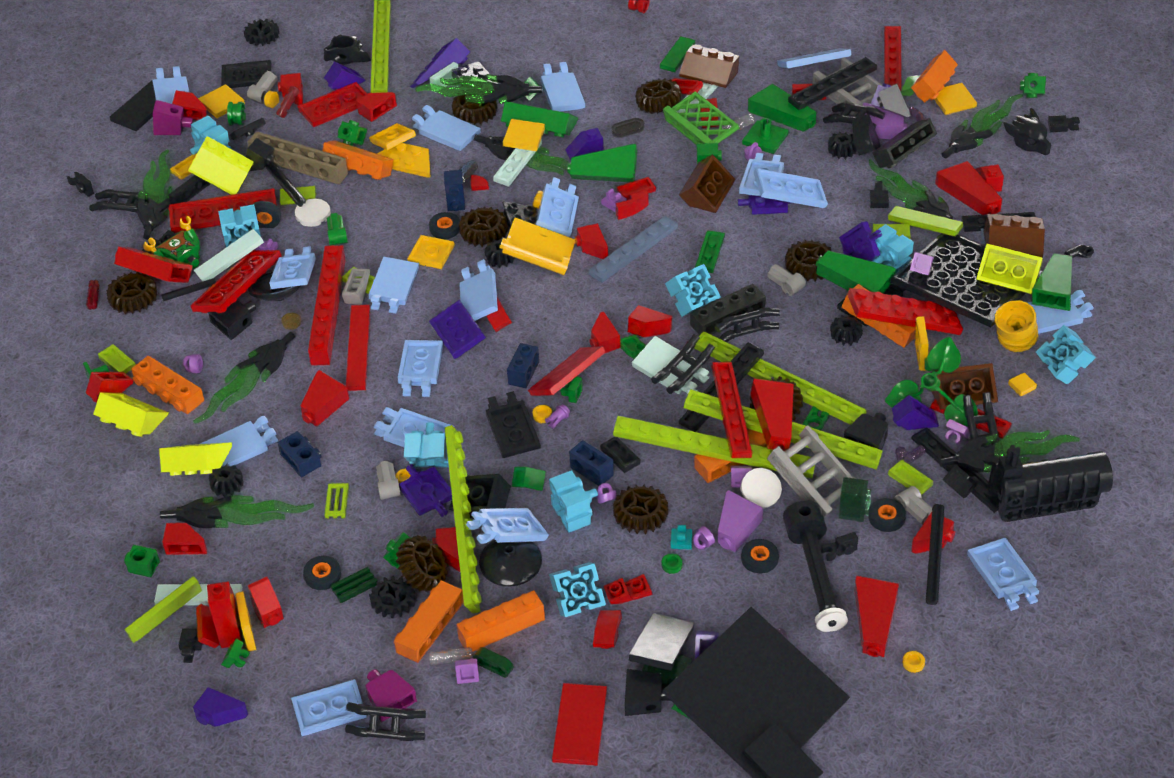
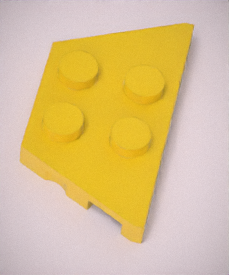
M401 143L389 150L384 149L377 153L394 159L393 170L428 178L431 177L428 148Z

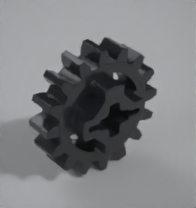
M262 19L258 21L253 20V24L248 23V27H244L246 42L249 41L250 44L255 43V46L259 44L264 46V43L270 44V41L275 42V38H279V27L273 20L269 22L268 19L264 21Z
M392 576L391 580L384 577V582L377 581V587L371 588L372 593L369 594L372 609L375 608L376 614L382 612L384 618L387 614H390L391 618H394L395 614L402 617L403 611L409 613V606H415V588L412 589L410 583L406 584V581H403V577H400L398 580L395 579V576Z

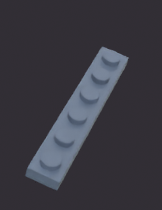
M663 216L589 269V275L603 283L678 228V223L667 216Z

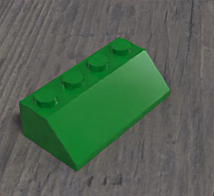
M507 101L504 103L501 122L506 123V127H509L511 119L545 124L543 134L548 135V132H553L554 136L564 138V135L571 134L578 121V117L569 113Z

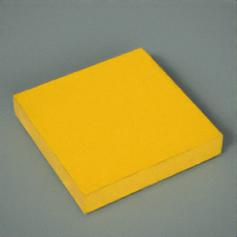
M963 83L944 87L934 99L945 115L977 107L976 100Z
M226 84L198 98L204 104L206 110L216 118L227 114L229 102H233V104L244 102V99Z
M511 119L503 140V146L537 151L545 130V124Z
M396 123L370 136L369 139L372 144L389 150L416 136L414 130Z
M420 235L407 260L419 263V265L442 269L455 243L454 241Z
M924 316L916 318L915 348L919 370L927 371L925 370V358L928 356L929 344Z
M238 592L235 597L247 650L253 651L256 650L249 611L244 592Z

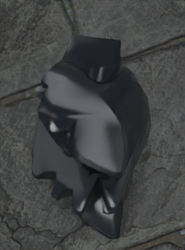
M341 34L337 37L334 36L330 45L324 48L325 61L332 60L341 65L371 61L368 53L361 50L362 44H360V40H357L355 36H344Z
M1030 108V115L1024 114V117L1018 115L1016 116L1017 120H1013L1012 124L1003 123L1007 133L1014 137L1016 146L1022 150L1038 152L1045 156L1050 154L1051 143L1046 139L1047 128L1039 120L1033 108ZM1028 139L1035 140V143L1030 144Z

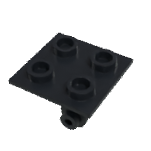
M502 202L504 206L503 214L506 216L509 231L514 218L536 225L538 214L535 207L514 202Z

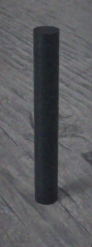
M215 278L161 294L164 302L211 287L216 281Z

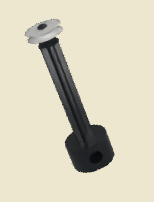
M810 500L795 502L786 508L783 513V519L789 540L803 546L820 609L819 614L815 617L816 627L822 632L840 630L847 624L848 618L846 611L836 606L818 541L827 531L821 506L817 502Z

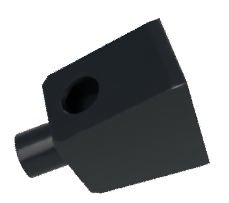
M237 300L223 313L208 312L210 322L232 340L253 323L251 313L256 310V306L251 300L245 304Z
M879 412L874 417L862 414L844 431V438L882 450L888 436V423L885 422V415Z
M627 669L625 716L661 712L662 701H671L662 693L666 688L662 687V675Z

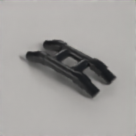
M843 102L833 106L832 111L834 114L824 117L823 122L852 124L853 119L865 114L884 119L885 113L873 106L852 105ZM851 112H858L855 117L848 116Z
M107 189L96 193L95 198L97 200L111 198L110 201H99L91 204L89 209L90 211L112 209L137 213V204H134L135 200L142 198L147 202L149 197L156 202L157 198L149 196V194L144 192H125ZM119 198L128 199L126 204L117 203Z
M763 307L749 313L727 317L715 329L720 333L734 326V330L726 331L719 337V339L725 342L757 331L779 330V322H759V317L780 316V309ZM752 320L750 326L741 328L742 322Z
M693 334L682 350L666 367L653 376L651 381L657 384L672 373L678 379L668 386L666 390L669 394L680 390L692 375L707 362L715 347L709 343L696 360L689 354L695 348L700 337ZM682 360L691 365L685 373L676 367Z
M990 392L982 393L985 415L974 416L971 395H963L964 414L971 440L986 437L988 442L992 441L991 444H995L994 454L996 457L1005 456L1001 441L999 440ZM987 422L990 434L978 435L976 424Z
M348 702L346 705L347 711L360 715H370L369 727L347 724L345 727L346 733L359 737L397 739L400 741L425 739L424 731H400V718H426L425 709L377 707ZM378 716L392 717L391 730L378 729Z

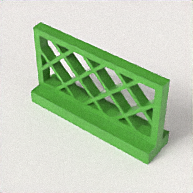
M696 91L672 108L670 106L663 108L665 120L696 145L720 143L739 129L737 123ZM695 98L699 101V104H690ZM698 108V112L689 113V109ZM701 108H709L710 111L701 112ZM679 109H686L685 113H678L677 111ZM689 117H697L696 121H688ZM700 117H709L708 121H699ZM712 117L721 118L720 121H711ZM720 125L719 129L710 130V126ZM723 125L732 126L729 129H722ZM698 126H707V130H699ZM718 134V137L713 140L709 138V135Z

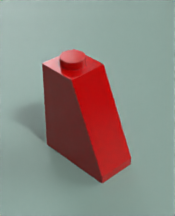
M318 370L300 405L303 420L308 424L320 425L349 400L347 386Z

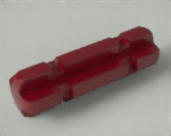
M290 86L289 93H286L280 104L281 108H278L276 112L282 118L286 117L288 113L286 111L290 109L295 100L294 96H297L299 93V89L294 86Z
M98 280L89 281L86 302L89 310L97 308L100 286Z

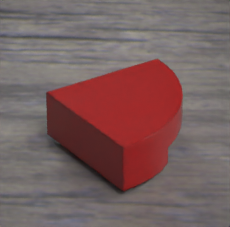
M471 175V191L489 190V185L485 178Z

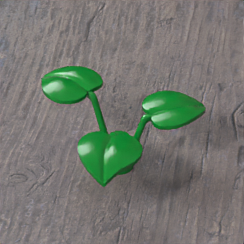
M946 337L938 342L928 355V366L932 370L938 371L926 373L922 376L920 391L915 382L902 380L893 387L885 402L890 407H894L910 395L922 403L919 395L923 393L924 388L931 392L937 390L951 403L945 408L946 421L948 422L951 419L968 427L963 408L964 394L958 395L953 401L939 388L941 383L937 375L941 374L942 371L951 373L961 363L960 351L952 338ZM971 398L974 416H978L977 406Z

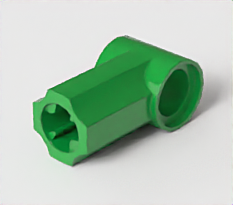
M337 213L330 214L327 217V232L330 246L348 243L342 215Z

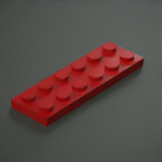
M275 189L170 204L171 231L174 233L186 231V229L180 227V219H182L183 223H188L186 216L191 218L190 227L195 230L221 226L218 212L221 210L233 208L234 212L235 210H240V207L252 205L258 201H268L277 206Z
M253 250L245 255L190 305L192 311L201 313L225 312L232 303L237 301L241 294L245 293L252 284L257 282L259 277L276 264L278 258L282 257L280 250Z
M850 288L847 293L854 313L859 318L916 327V318L924 316L927 330L961 335L963 331L956 312L932 301L926 302L915 298H904L898 295H887L881 292H870Z

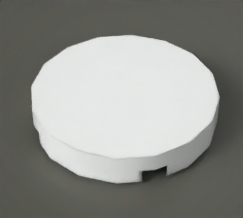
M308 199L302 207L297 205L295 209L296 220L303 226L309 227L321 225V222H326L327 217L331 214L330 206L322 199Z
M755 468L749 471L742 479L740 486L743 498L763 507V509L774 505L780 498L782 491L781 482L777 475L765 468Z

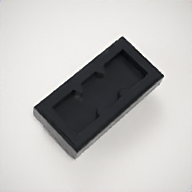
M260 118L233 131L230 137L232 140H235L243 135L246 137L251 136L255 133L254 130L262 127L266 122L264 118Z
M613 437L600 445V450L612 458L613 463L623 473L640 465V458L618 437Z

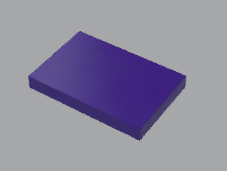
M460 299L429 320L454 359L460 357L486 338Z

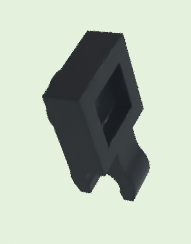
M1066 115L1048 116L1050 133L1068 132V128L1071 131L1079 130V117L1066 118Z
M74 172L75 178L67 176L68 183L76 185L77 190L81 194L84 193L88 197L94 194L91 181L83 174Z
M875 181L874 190H870V208H889L888 190H883L882 181Z
M855 532L837 537L835 542L822 545L821 552H831L826 554L827 561L834 560L836 555L852 554L857 550L858 536Z
M182 628L178 646L182 650L181 655L184 656V663H192L194 652L201 651L203 643L198 642L197 628Z

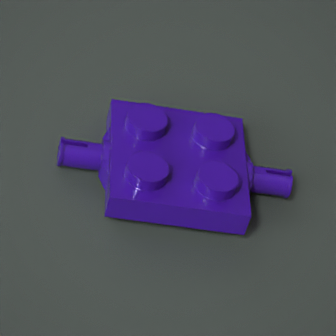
M749 195L748 199H738V206H749L752 215L788 213V204L791 203L756 195Z
M861 222L839 237L843 249L841 254L867 261L874 260L880 256L875 240L882 236L881 231L877 229L872 233L868 222Z
M413 464L408 465L406 471L411 476L399 483V489L419 516L434 509L437 510L441 517L446 516L448 511L443 504L452 500V491L435 467L418 472Z

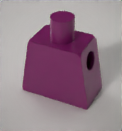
M156 100L153 109L154 135H181L183 127L191 128L193 118L184 117V108L182 106Z
M374 669L368 673L367 679L370 682L365 687L372 706L402 709L417 702L415 689L395 671L389 670L381 675L377 669ZM378 716L381 723L390 718L387 716Z

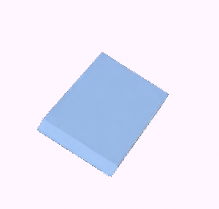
M838 48L777 60V63L782 68H793L849 57L851 49Z
M756 168L754 171L761 197L819 208H826L828 205L821 182L818 179Z

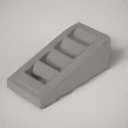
M352 268L342 292L344 303L362 305L370 269Z

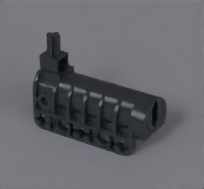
M1010 445L1006 456L999 457L998 463L992 465L988 482L990 494L1001 500L999 501L998 510L1001 520L1010 522L1093 508L1098 504L1101 493L1109 492L1112 489L1113 472L1110 460L1104 451L1022 464L1019 459L1020 447L1015 448V445Z

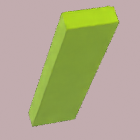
M895 206L888 214L889 221L910 224V226L951 236H956L963 228V222L899 206Z
M194 576L125 628L129 639L135 643L199 594L202 589L198 580Z

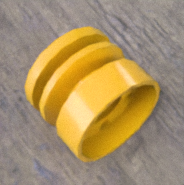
M1020 300L1004 303L998 308L995 313V325L1000 344L1012 352H1023L1034 346L1038 340V325L1034 308L1027 302Z

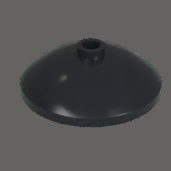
M271 272L259 277L257 282L248 288V291L256 299L282 301L295 293L301 285L271 289L269 283L273 274Z
M493 540L485 546L479 558L480 570L484 577L496 585L506 587L518 586L530 581L537 575L542 565L541 552L533 542L497 543L496 540Z

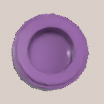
M754 142L744 150V156L747 160L755 159L756 153H762V149L758 147L757 142Z
M192 354L184 358L183 365L187 372L200 373L203 369V360L199 354Z
M602 483L597 489L598 496L596 498L598 503L601 504L615 499L617 493L610 484ZM603 488H607L608 492L603 494Z
M702 526L696 530L693 542L695 547L701 550L713 545L715 539L711 531L707 527Z

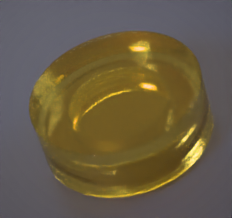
M296 313L285 314L281 320L282 326L288 330L296 329L301 324L300 316Z

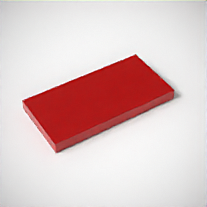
M354 82L297 107L305 119L313 127H316L358 109L356 101L367 95V93L357 82Z
M603 346L579 348L528 389V392L531 396L554 395L605 353Z
M563 683L552 762L598 766L607 686Z

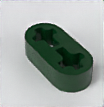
M480 647L473 656L474 659H477L479 666L504 678L508 677L514 668L509 659L484 647Z

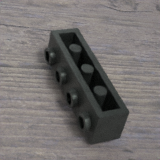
M931 119L918 121L872 153L879 168L887 167L889 169L896 166L897 162L907 158L910 153L917 151L921 145L928 143L932 137L937 135Z
M754 284L748 285L691 312L690 326L699 335L703 331L712 335L717 332L715 327L727 317L738 316L765 307L766 296Z

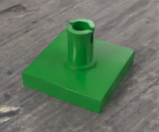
M763 118L761 121H756L742 140V145L751 146L754 142H757L758 147L762 151L774 154L788 136L789 130L772 125L771 119Z

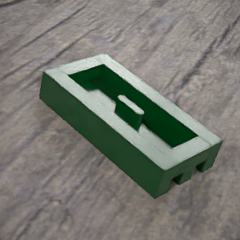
M366 567L330 586L340 603H343L377 586L376 582L378 580L374 578L373 573Z

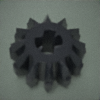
M839 131L838 134L834 133L832 137H829L828 150L832 157L837 156L838 160L843 157L846 160L847 156L852 158L853 154H856L857 149L853 141V134L841 133Z
M501 238L498 241L493 239L492 243H487L484 251L488 264L491 263L492 267L496 265L499 268L501 265L507 267L508 263L513 264L515 257L502 253L503 249L500 248Z
M850 314L848 317L841 315L840 318H835L830 326L831 338L835 339L836 344L842 342L843 346L846 343L852 346L853 342L858 343L863 334L861 321H858L857 317L851 318Z
M228 463L223 467L221 466V468L212 469V474L209 475L210 489L217 496L222 494L226 497L229 493L233 496L234 491L240 492V487L244 483L240 469L236 465L230 467Z

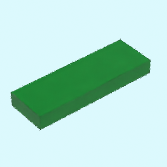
M680 36L660 63V69L675 73L684 61L688 49L695 45V40Z
M707 230L695 268L704 264L708 273L714 272L725 233Z

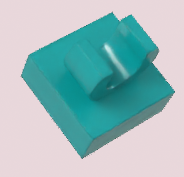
M678 525L677 528H672L671 549L692 550V529H686V525Z

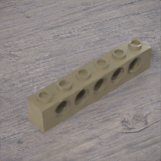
M256 132L247 141L248 147L258 138L275 148L273 163L277 166L335 184H340L348 175L346 158L260 132Z

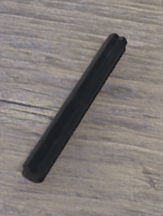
M273 162L266 166V169L295 204L302 207L306 203L305 198L279 167Z
M934 504L932 507L926 603L930 605H936L939 597L945 509L944 505Z

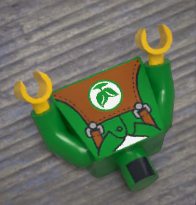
M186 216L187 224L183 223L182 219H180V227L186 229V232H179L155 247L156 242L153 238L148 239L151 246L144 242V250L151 251L152 254L193 265L192 269L199 265L200 241L195 230L190 227L191 218L189 216Z

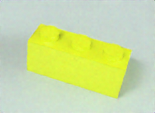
M207 136L188 171L225 192L234 195L237 194L254 161Z
M986 244L976 280L1032 294V288L1037 282L1041 269L1042 258Z
M100 392L93 415L100 417L102 422L114 423L116 428L122 430L129 429L131 434L142 437L143 434H151L168 416L169 412L123 393Z
M232 442L159 448L161 472H170V476L182 475V471H185V475L197 474V470H200V474L212 473V469L221 468L232 447Z

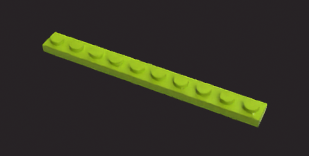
M374 0L371 93L388 92L391 0Z
M704 331L699 335L700 339L694 348L702 352L710 343L715 347L710 356L721 362H731L741 350ZM759 359L747 373V375L756 379L771 381V377L777 380L780 376L783 380L788 378L790 382L794 381L801 390L803 402L815 406L819 410L825 411L829 415L850 425L862 414H866V409L762 359Z
M690 389L684 403L685 409L723 421L717 397ZM742 406L747 429L762 433L755 409ZM792 422L791 443L795 444L801 440L799 435L806 427L805 425ZM811 428L818 434L819 439L835 457L877 470L883 450Z
M618 416L613 431V436L777 471L767 459L773 451L767 447L750 444L752 449L751 458H731L726 438ZM794 454L790 457V460L795 466L799 467L811 457ZM815 465L803 473L806 478H813Z
M450 425L445 427L463 600L464 606L471 613L481 612L480 603L482 598L478 591L480 581L475 567L477 566V559L473 550L475 548V541L471 530L466 525L468 521H471L469 515L471 506L467 498L469 488L465 480L467 471L463 460H465V454L461 445L463 443V436L460 431H457Z

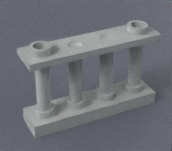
M842 58L841 69L827 76L820 71L814 72L813 84L853 63L846 58ZM866 75L831 93L827 97L836 104L844 102L863 106V103L870 104L872 102L876 89L881 84L869 75ZM854 83L860 85V87L851 92L844 90V88ZM865 91L872 94L861 101L855 98ZM851 112L850 114L855 117L858 112Z
M807 425L799 435L800 441L786 451H783L778 446L767 459L802 501H814L821 506L823 517L825 518L832 511L830 504L846 492L853 497L861 489V486L857 479L850 475L819 439L818 434ZM805 446H808L815 455L799 467L795 466L790 457ZM821 461L828 471L813 482H809L803 473ZM834 476L841 484V487L826 498H823L816 489Z

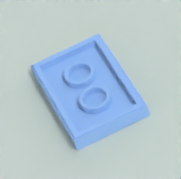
M355 679L291 698L302 736L367 717L366 715L346 710L348 702L363 704Z

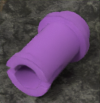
M563 404L561 406L558 405L556 410L545 419L546 424L551 422L548 426L554 429L559 422L569 417L570 410Z

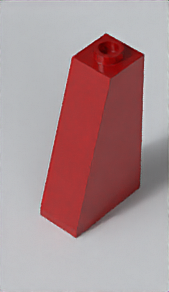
M968 161L937 171L936 186L979 214L987 215L1001 212L1002 198Z
M118 246L114 262L116 265L168 282L182 283L189 282L193 266Z
M753 379L750 395L767 448L774 450L779 446L783 451L789 449L792 438L794 384Z
M856 576L854 593L862 653L872 657L885 656L898 596V583Z
M229 581L208 584V604L221 648L230 647L235 639L242 641V628L236 598Z

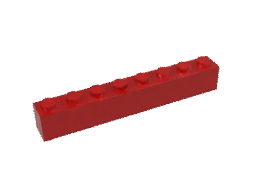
M343 245L325 246L308 348L311 365H330L343 282L342 276L344 275L346 262Z

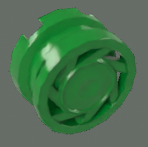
M233 102L228 103L227 119L230 126H233V124L244 126V123H242L246 119L244 102H238L237 104H233Z

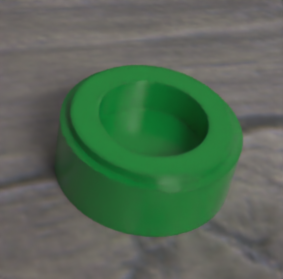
M677 554L665 555L661 561L662 569L669 574L678 573L682 569V558Z

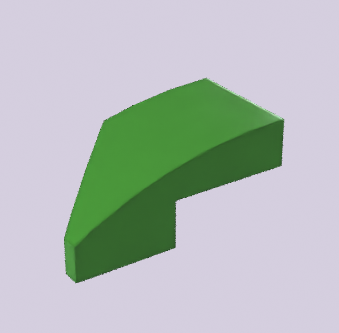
M919 76L907 77L901 90L903 96L913 95L914 91L911 87Z

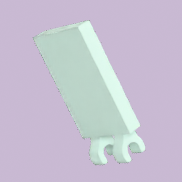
M654 336L632 361V367L652 378L666 367L680 350ZM682 360L676 367L685 373L691 365ZM701 366L680 390L675 391V393L680 394L681 391H684L688 394L690 389L698 391L696 390L697 384L691 381L692 378L695 377L705 384L709 379L707 376L709 371ZM670 373L666 379L659 383L668 387L678 377Z

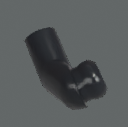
M1078 245L1065 251L1064 255L1072 256V258L1076 256L1089 258L1094 253V249L1091 246Z

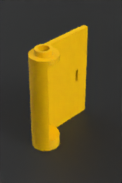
M514 218L507 239H502L500 248L503 249L502 253L564 275L570 261L575 239Z

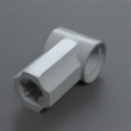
M271 71L265 72L256 85L249 87L247 97L264 104L265 94L278 81L277 76Z
M774 264L768 272V278L780 285L782 291L785 294H789L788 296L794 295L806 286V281L801 274H792L777 264Z
M388 461L380 462L376 466L380 499L401 496L393 463Z
M915 486L907 488L894 497V500L899 501L904 506L905 511H908L921 524H924L932 512V508L922 499L920 491Z

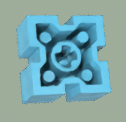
M207 115L191 124V135L195 141L194 147L190 149L193 155L198 153L207 136L231 149L228 145V142H230L228 131L221 125L217 126L216 121Z
M254 204L240 207V210H235L234 212L233 208L218 211L226 247L252 229L261 237Z
M885 224L878 229L881 231L882 236L875 240L880 256L871 262L896 268V274L912 259L909 255L913 253L914 242L904 235H896L897 231Z
M704 264L693 268L689 272L686 271L665 283L671 297L676 296L678 300L675 305L681 317L721 298L715 284L710 285L708 279L711 276Z
M1063 325L1052 335L1055 339L1051 343L1046 341L1036 353L1044 363L1049 365L1048 369L1055 378L1065 384H1069L1079 374L1077 370L1080 367L1086 368L1096 357L1088 347L1082 344L1084 342L1075 331Z
M426 423V435H423L424 432L422 431L405 433L404 458L409 461V464H413L414 467H449L445 433L434 431V423Z
M572 470L550 478L551 505L557 515L561 517L568 533L590 525L591 516L593 515L590 503L593 497L598 496L597 490L594 488L585 491L581 479L576 477Z
M588 562L574 566L573 573L564 569L549 574L553 591L559 592L561 596L556 599L561 616L568 617L581 613L580 607L582 606L591 610L606 605L602 589L595 587L594 581L599 580L595 563Z

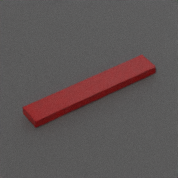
M884 26V83L891 86L898 84L900 91L902 89L901 26Z
M351 305L346 375L348 391L366 390L370 305Z
M712 362L711 367L731 458H751L752 449L732 362Z

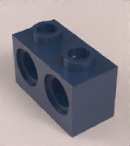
M462 170L444 171L447 210H465Z
M524 343L519 344L507 368L508 385L527 388L539 364V349L537 346Z
M298 431L277 442L280 455L301 478L321 467L320 458L322 456L320 451L316 447L313 448L309 439L306 436L303 437Z
M584 440L569 451L570 468L599 486L602 483H606L614 476L613 459Z

